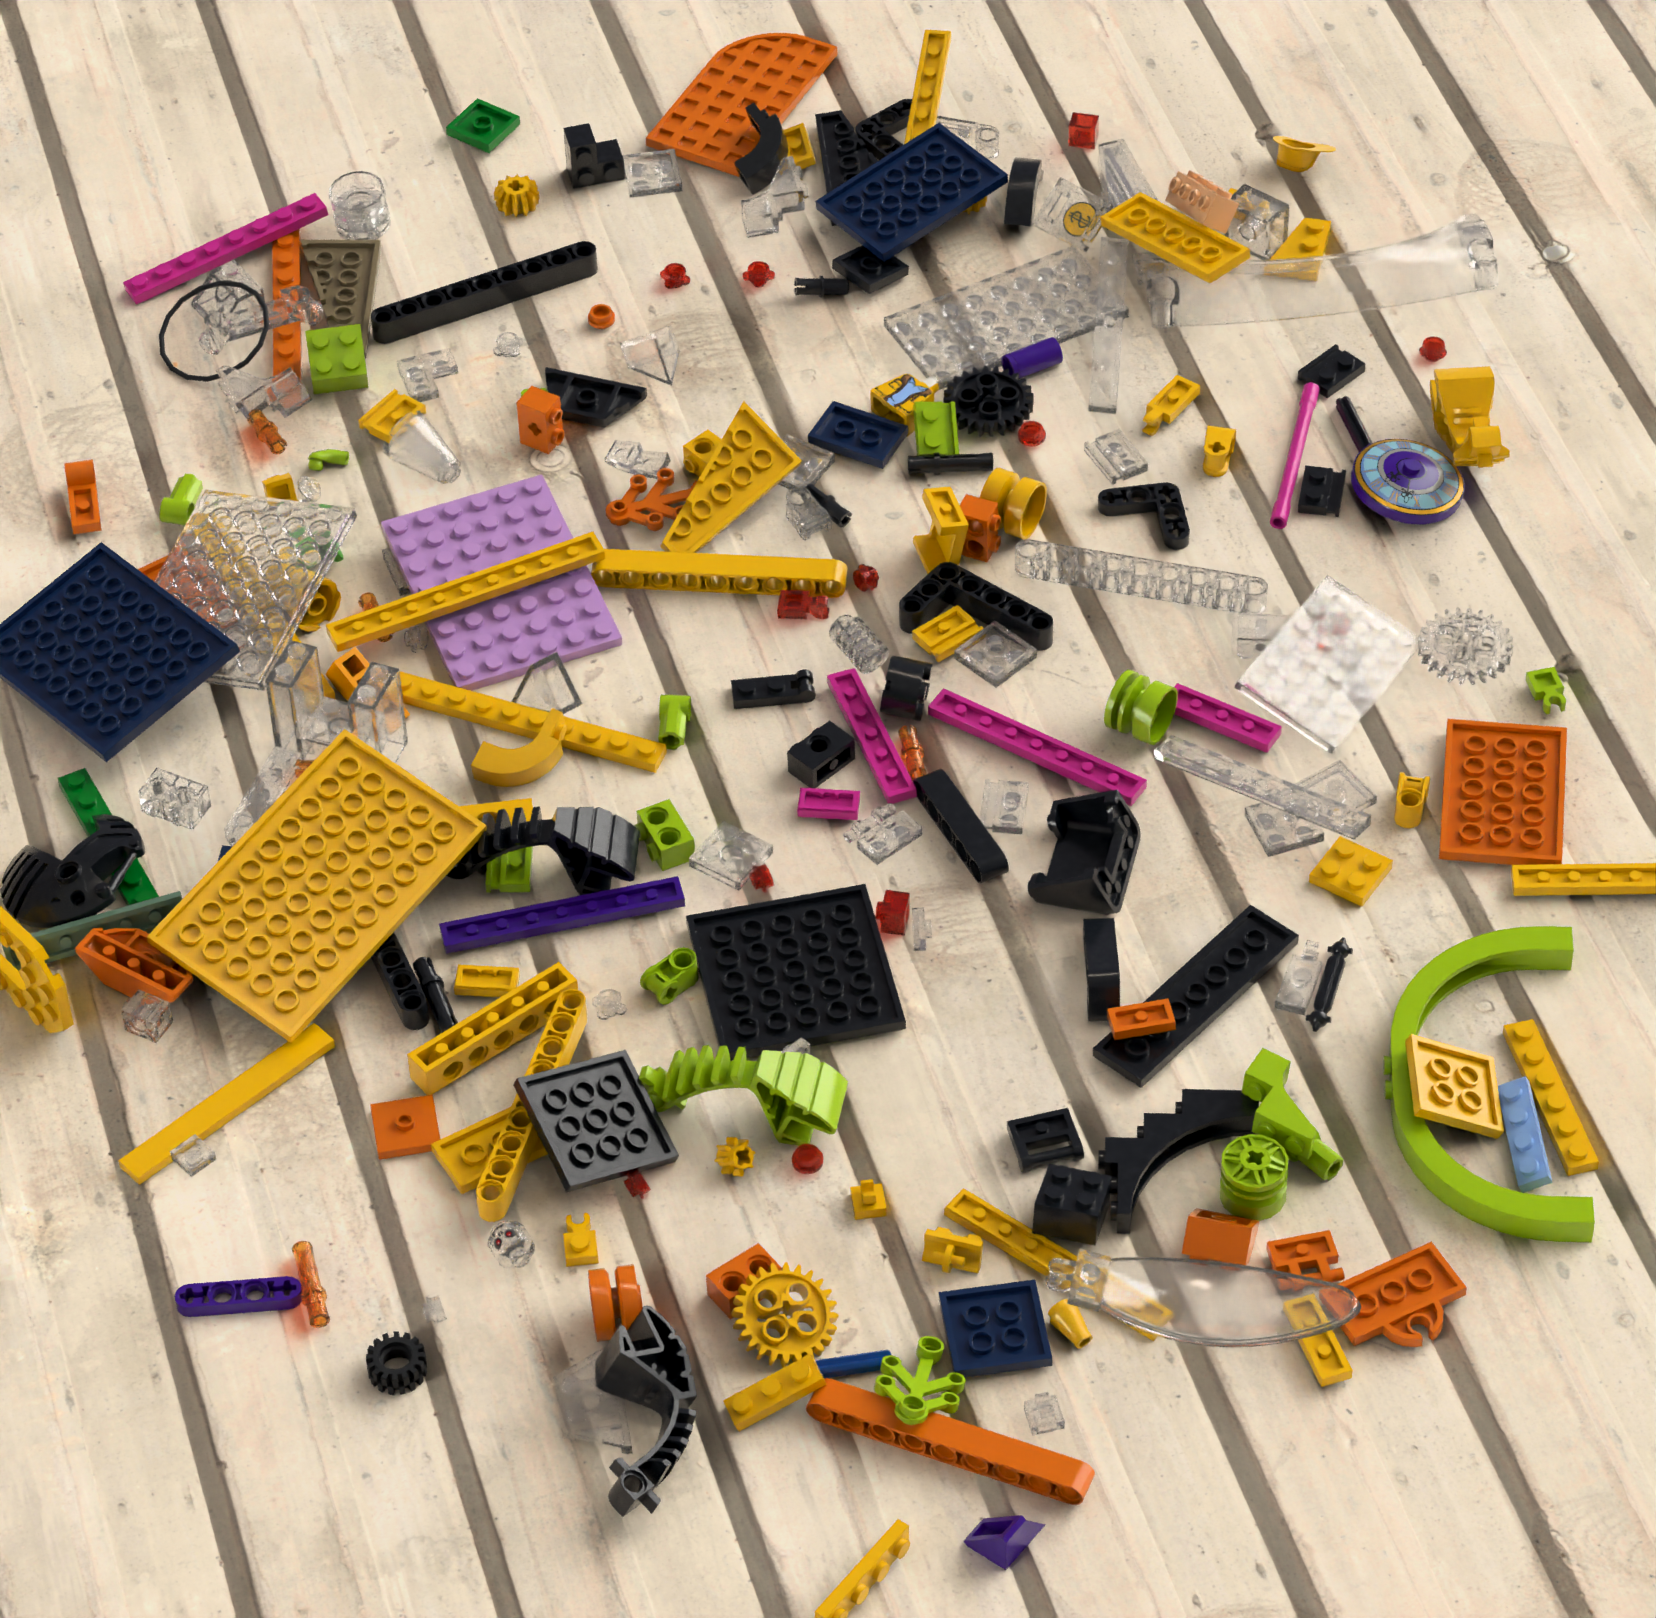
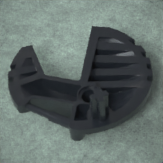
M100 814L92 816L96 832L79 843L63 860L33 846L26 845L12 859L3 875V885L0 892L5 908L20 923L39 928H51L97 915V913L110 906L116 900L114 893L125 878V873L135 858L142 857L145 854L144 842L138 830L134 828L133 824L121 817ZM121 865L119 870H117L114 873L109 883L104 882Z

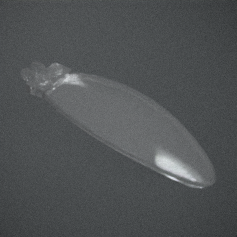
M1079 1249L1076 1261L1065 1258L1061 1259V1257L1053 1258L1049 1261L1050 1274L1045 1279L1046 1287H1049V1289L1061 1293L1069 1291L1067 1304L1099 1312V1309L1130 1326L1159 1337L1210 1347H1255L1303 1339L1338 1328L1352 1320L1361 1310V1304L1354 1293L1348 1288L1335 1283L1259 1267L1196 1259L1160 1257L1111 1258L1103 1254Z

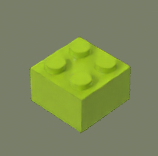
M360 324L305 331L314 394L369 388Z

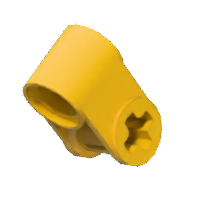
M1208 425L1204 444L1203 471L1205 474L1212 477L1226 474L1231 454L1234 451L1236 429Z
M1400 772L1394 820L1400 827L1414 828L1420 824L1424 804L1427 802L1430 776L1417 778L1406 776L1404 772Z

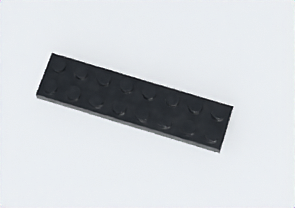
M1249 905L1144 1001L1169 999L1176 1021V1030L1114 1040L1111 1031L1093 1047V1057L1142 1088L1296 946L1299 935L1259 909Z

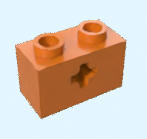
M531 386L516 402L520 443L549 454L556 445L561 444L564 438L562 425L563 411L561 410L560 396Z

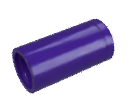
M1050 337L1003 355L1001 364L1003 371L1008 368L1010 376L1014 373H1019V379L1062 363L1063 354L1058 341L1054 337Z

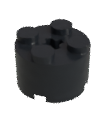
M892 656L885 679L886 684L882 693L880 712L921 721L924 704H921L920 701L924 702V700H927L930 683L925 682V680H930L933 663Z

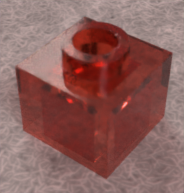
M1073 112L1069 124V146L1095 149L1099 136V115Z
M886 890L883 902L878 901L875 915V918L880 920L881 933L905 936L910 916V893Z

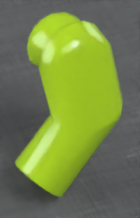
M333 449L312 452L308 457V468L314 471H321L323 463L348 465L349 452Z

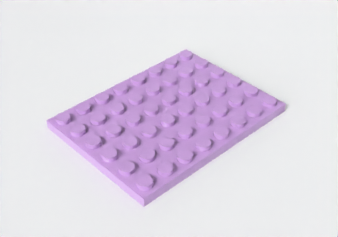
M542 474L381 522L384 536L411 594L573 538ZM587 565L425 622L453 685L470 691L622 645V636Z

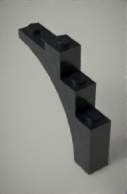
M1182 1089V1102H1175V1114L1144 1113L1143 1126H1137V1138L1105 1137V1150H1099L1098 1169H1105L1104 1174L1112 1176L1111 1195H1117V1201H1111V1220L1117 1221V1234H1130L1132 1213L1139 1195L1150 1179L1169 1161L1187 1150L1207 1142L1249 1134L1257 1135L1252 1132L1255 1111L1259 1107V1101H1255L1241 1093L1242 1090Z

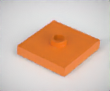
M433 1094L370 1104L379 1160L432 1152L431 1144L440 1140Z

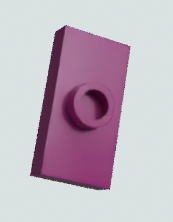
M800 788L797 809L798 817L858 820L860 791Z

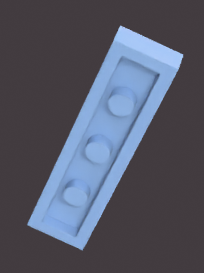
M1524 1076L1499 1085L1500 1107L1518 1187L1524 1193L1553 1183L1529 1080Z

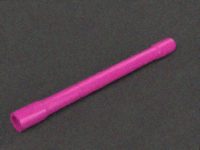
M1312 382L1306 383L1303 386L1299 402L1300 408L1277 500L1274 503L1270 518L1271 526L1276 529H1283L1287 525L1299 466L1313 410L1316 407L1320 391L1319 386Z

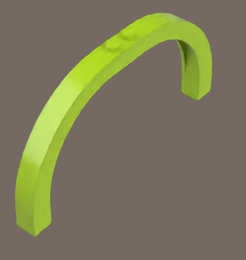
M1516 927L1481 934L1456 944L1426 964L1406 987L1394 1013L1389 1056H1384L1383 1073L1384 1075H1389L1390 1081L1385 1080L1384 1096L1386 1100L1391 1101L1393 1130L1405 1161L1423 1185L1444 1204L1480 1225L1516 1237L1554 1242H1592L1595 1224L1593 1197L1544 1196L1503 1188L1473 1174L1446 1153L1430 1132L1424 1118L1414 1116L1405 1040L1411 1034L1419 1035L1427 1017L1442 1000L1472 981L1489 975L1516 970H1571L1574 952L1572 927Z

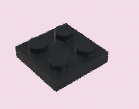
M863 245L832 261L833 270L868 294L907 276L909 272V266L897 257L893 256L883 262Z

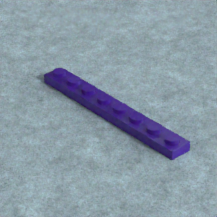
M676 876L439 923L445 953L448 954L684 907L685 897L679 877Z

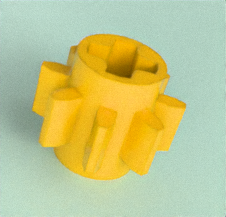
M727 1137V1144L716 1146L718 1151L714 1161L723 1167L721 1169L722 1174L732 1173L733 1176H743V1169L754 1167L752 1162L756 1153L748 1146V1139L738 1140L737 1137Z

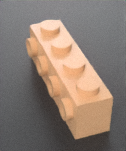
M1189 170L1188 174L1178 171L1176 177H1173L1170 181L1169 193L1165 201L1199 223L1226 234L1239 206V203L1231 199L1233 194L1223 190V188L1213 184L1212 181L1203 178L1204 176Z

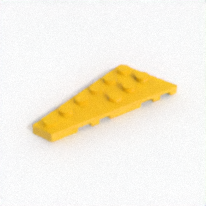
M745 401L740 406L681 511L663 539L660 547L665 552L697 553L800 466L802 460Z

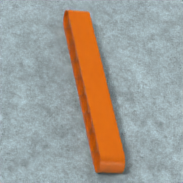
M824 1378L827 1385L814 1391L806 1406L807 1413L819 1422L1072 1505H1079L1083 1502L1095 1475L1094 1469L1081 1460L934 1412L928 1413L927 1419L920 1424H905L895 1415L896 1404L891 1398L880 1396L830 1378Z

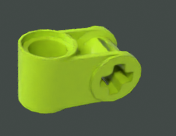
M685 947L675 949L671 954L649 967L643 973L640 979L641 987L652 991L657 996L660 1004L666 1005L671 1003L678 995L698 982L699 974L695 952Z

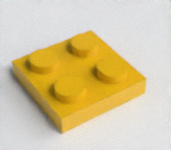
M1339 836L1309 874V882L1362 907L1392 869L1393 860Z

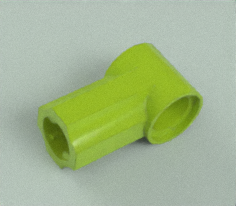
M185 473L183 477H179L170 497H164L161 502L160 521L188 526V523L193 522L195 504L203 489L202 481L198 480L193 474Z
M662 694L660 696L658 741L666 744L667 749L677 750L679 746L684 745L686 723L690 722L691 696Z
M1317 1130L1312 1155L1309 1159L1293 1154L1284 1148L1290 1161L1297 1162L1300 1160L1323 1180L1327 1179L1330 1181L1343 1166L1344 1159L1321 1141Z

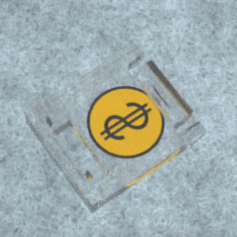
M1059 177L1032 223L1037 228L1086 253L1089 247L1083 244V242L1087 241L1092 244L1102 227L1100 217L1106 214L1103 212V209L1105 208L1110 211L1114 206L1093 193ZM1061 195L1068 199L1054 221L1049 215Z

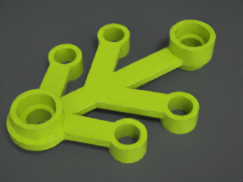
M924 1336L919 1339L916 1349L919 1365L915 1378L901 1365L902 1362L898 1357L887 1355L882 1358L880 1371L884 1375L876 1377L874 1391L880 1396H889L896 1404L895 1415L905 1424H920L927 1419L928 1413L941 1410L944 1413L953 1414L958 1410L960 1398L957 1394L963 1392L966 1382L962 1374L951 1372L946 1377L928 1382L932 1366L941 1360L944 1350V1343L936 1337ZM892 1377H895L910 1394L905 1395L895 1385V1380ZM945 1390L948 1391L942 1393L941 1396L938 1398L926 1401L923 1399V1397L927 1395H931Z

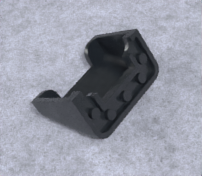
M1118 790L1053 801L1050 814L1047 817V824L1057 837V842L1047 876L1041 872L1032 874L1028 882L1029 895L1037 903L1105 915L1120 912L1141 837L1140 827L1133 813Z

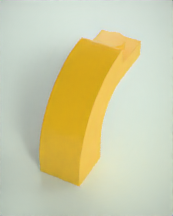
M551 708L536 738L523 747L506 749L483 741L471 764L474 779L493 786L515 787L531 783L543 777L556 766L563 756L561 741L567 729L563 713Z

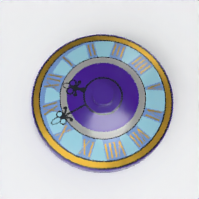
M1385 439L1371 443L1358 453L1351 471L1353 489L1364 504L1386 518L1407 524H1431L1450 517L1459 508L1465 490L1463 476L1459 468L1453 465V461L1449 457L1429 445L1413 440Z

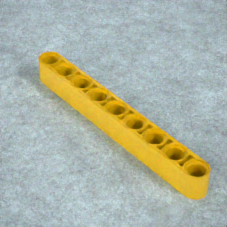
M604 549L605 559L592 564L591 575L597 586L605 588L837 598L845 592L848 569L844 562L836 559Z
M568 989L558 996L524 1076L569 1065L587 1023L586 998L580 990ZM518 1094L515 1096L476 1188L479 1216L488 1222L499 1221L506 1215L539 1137Z

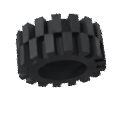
M399 1331L393 1332L394 1337L389 1338L388 1333L382 1335L383 1341L376 1338L373 1341L374 1347L369 1345L366 1363L368 1376L374 1387L378 1385V1390L382 1393L388 1388L389 1395H394L395 1390H399L400 1395L406 1394L405 1388L407 1387L411 1392L415 1390V1382L419 1385L423 1383V1376L426 1377L427 1362L424 1346L422 1343L419 1344L417 1337L414 1336L411 1339L410 1333L406 1332L403 1337H400ZM393 1358L409 1360L407 1365L398 1369L384 1366L388 1360Z

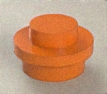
M605 304L593 306L588 314V323L594 328L605 329L615 322L614 312L610 306Z

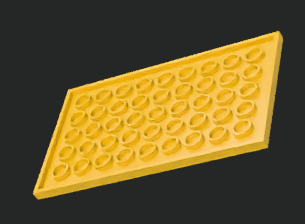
M344 729L147 936L148 943L292 1043L475 845L484 831L487 830V825Z

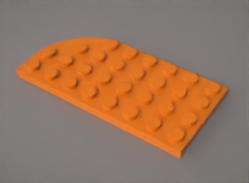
M791 33L754 35L725 46L711 58L647 135L646 146L739 177L734 162L750 153L760 140V135L752 126L745 107L755 103L760 111L765 109L769 117L776 113L782 124L837 56V46Z

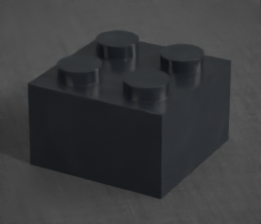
M1049 1163L1034 1203L1032 1233L1095 1246L1110 1205L1112 1176Z

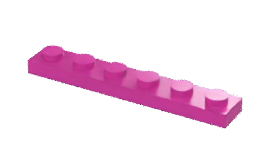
M852 668L827 675V684L888 805L917 797L916 787L856 669Z

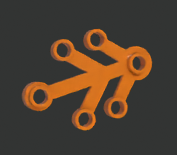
M662 468L657 472V482L643 500L634 502L640 493L647 490V478L640 474L634 475L630 478V488L623 498L612 501L606 506V516L612 524L617 526H623L632 521L647 526L649 530L658 531L664 526L663 516L675 520L683 505L673 508L667 505L686 501L697 481L693 483L690 489L662 495L666 488L674 483L673 470ZM646 510L651 512L648 515L640 513Z

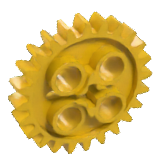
M787 1262L784 1263L781 1271H778L776 1265L771 1263L768 1273L760 1267L756 1273L757 1278L749 1274L746 1279L747 1285H740L738 1289L740 1295H736L733 1300V1304L738 1307H735L731 1313V1316L739 1318L735 1321L733 1329L743 1330L738 1337V1341H749L746 1351L749 1352L756 1348L758 1350L757 1360H760L764 1355L769 1356L768 1362L770 1366H772L776 1359H780L782 1368L786 1367L790 1359L792 1362H795L810 1353L813 1358V1353L821 1356L824 1351L823 1345L829 1346L832 1341L829 1335H834L837 1327L832 1323L836 1322L839 1314L830 1312L835 1308L837 1302L833 1300L827 1301L832 1290L820 1289L824 1280L821 1278L815 1282L812 1281V1270L805 1276L802 1275L801 1265L799 1264L794 1272L790 1271ZM789 1293H799L803 1301L793 1300ZM765 1298L769 1300L772 1307H763L758 1299ZM806 1308H811L812 1312L803 1310ZM757 1318L767 1320L764 1322H759ZM798 1323H807L811 1327L812 1331H802L799 1328ZM766 1329L777 1330L781 1337H771Z

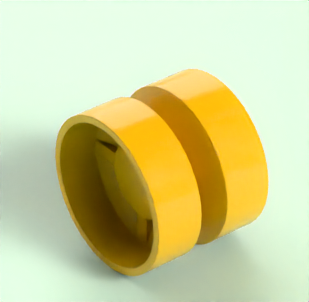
M996 468L987 478L979 498L998 503V515L1001 516V524L998 530L1004 527L1006 534L1026 540L1033 534L1041 519L1046 503L1047 488L1043 482L1028 477H1023L1020 480L1017 473Z

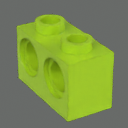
M670 799L636 811L637 824L634 826L640 831L639 841L644 840L651 861H656L662 871L695 860L694 838Z

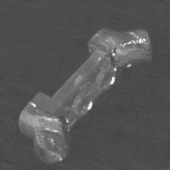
M296 285L281 289V298L265 303L268 307V330L296 321L309 326H315L323 318L322 304L320 301L312 299L309 289L304 286ZM261 305L230 313L227 306L209 311L204 317L206 328L198 337L200 346L206 353L218 355L229 341L262 332L264 318Z

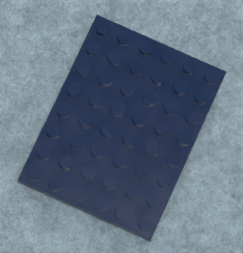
M102 542L0 624V678L105 762L113 758L240 652L237 643Z

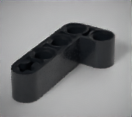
M1114 918L1083 919L1088 1021H1108L1107 1009L1120 1007V972Z

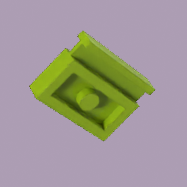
M915 402L913 412L917 456L933 455L936 452H939V455L959 454L955 402Z
M533 846L508 852L488 862L485 883L486 893H491L492 889H500V892H530Z

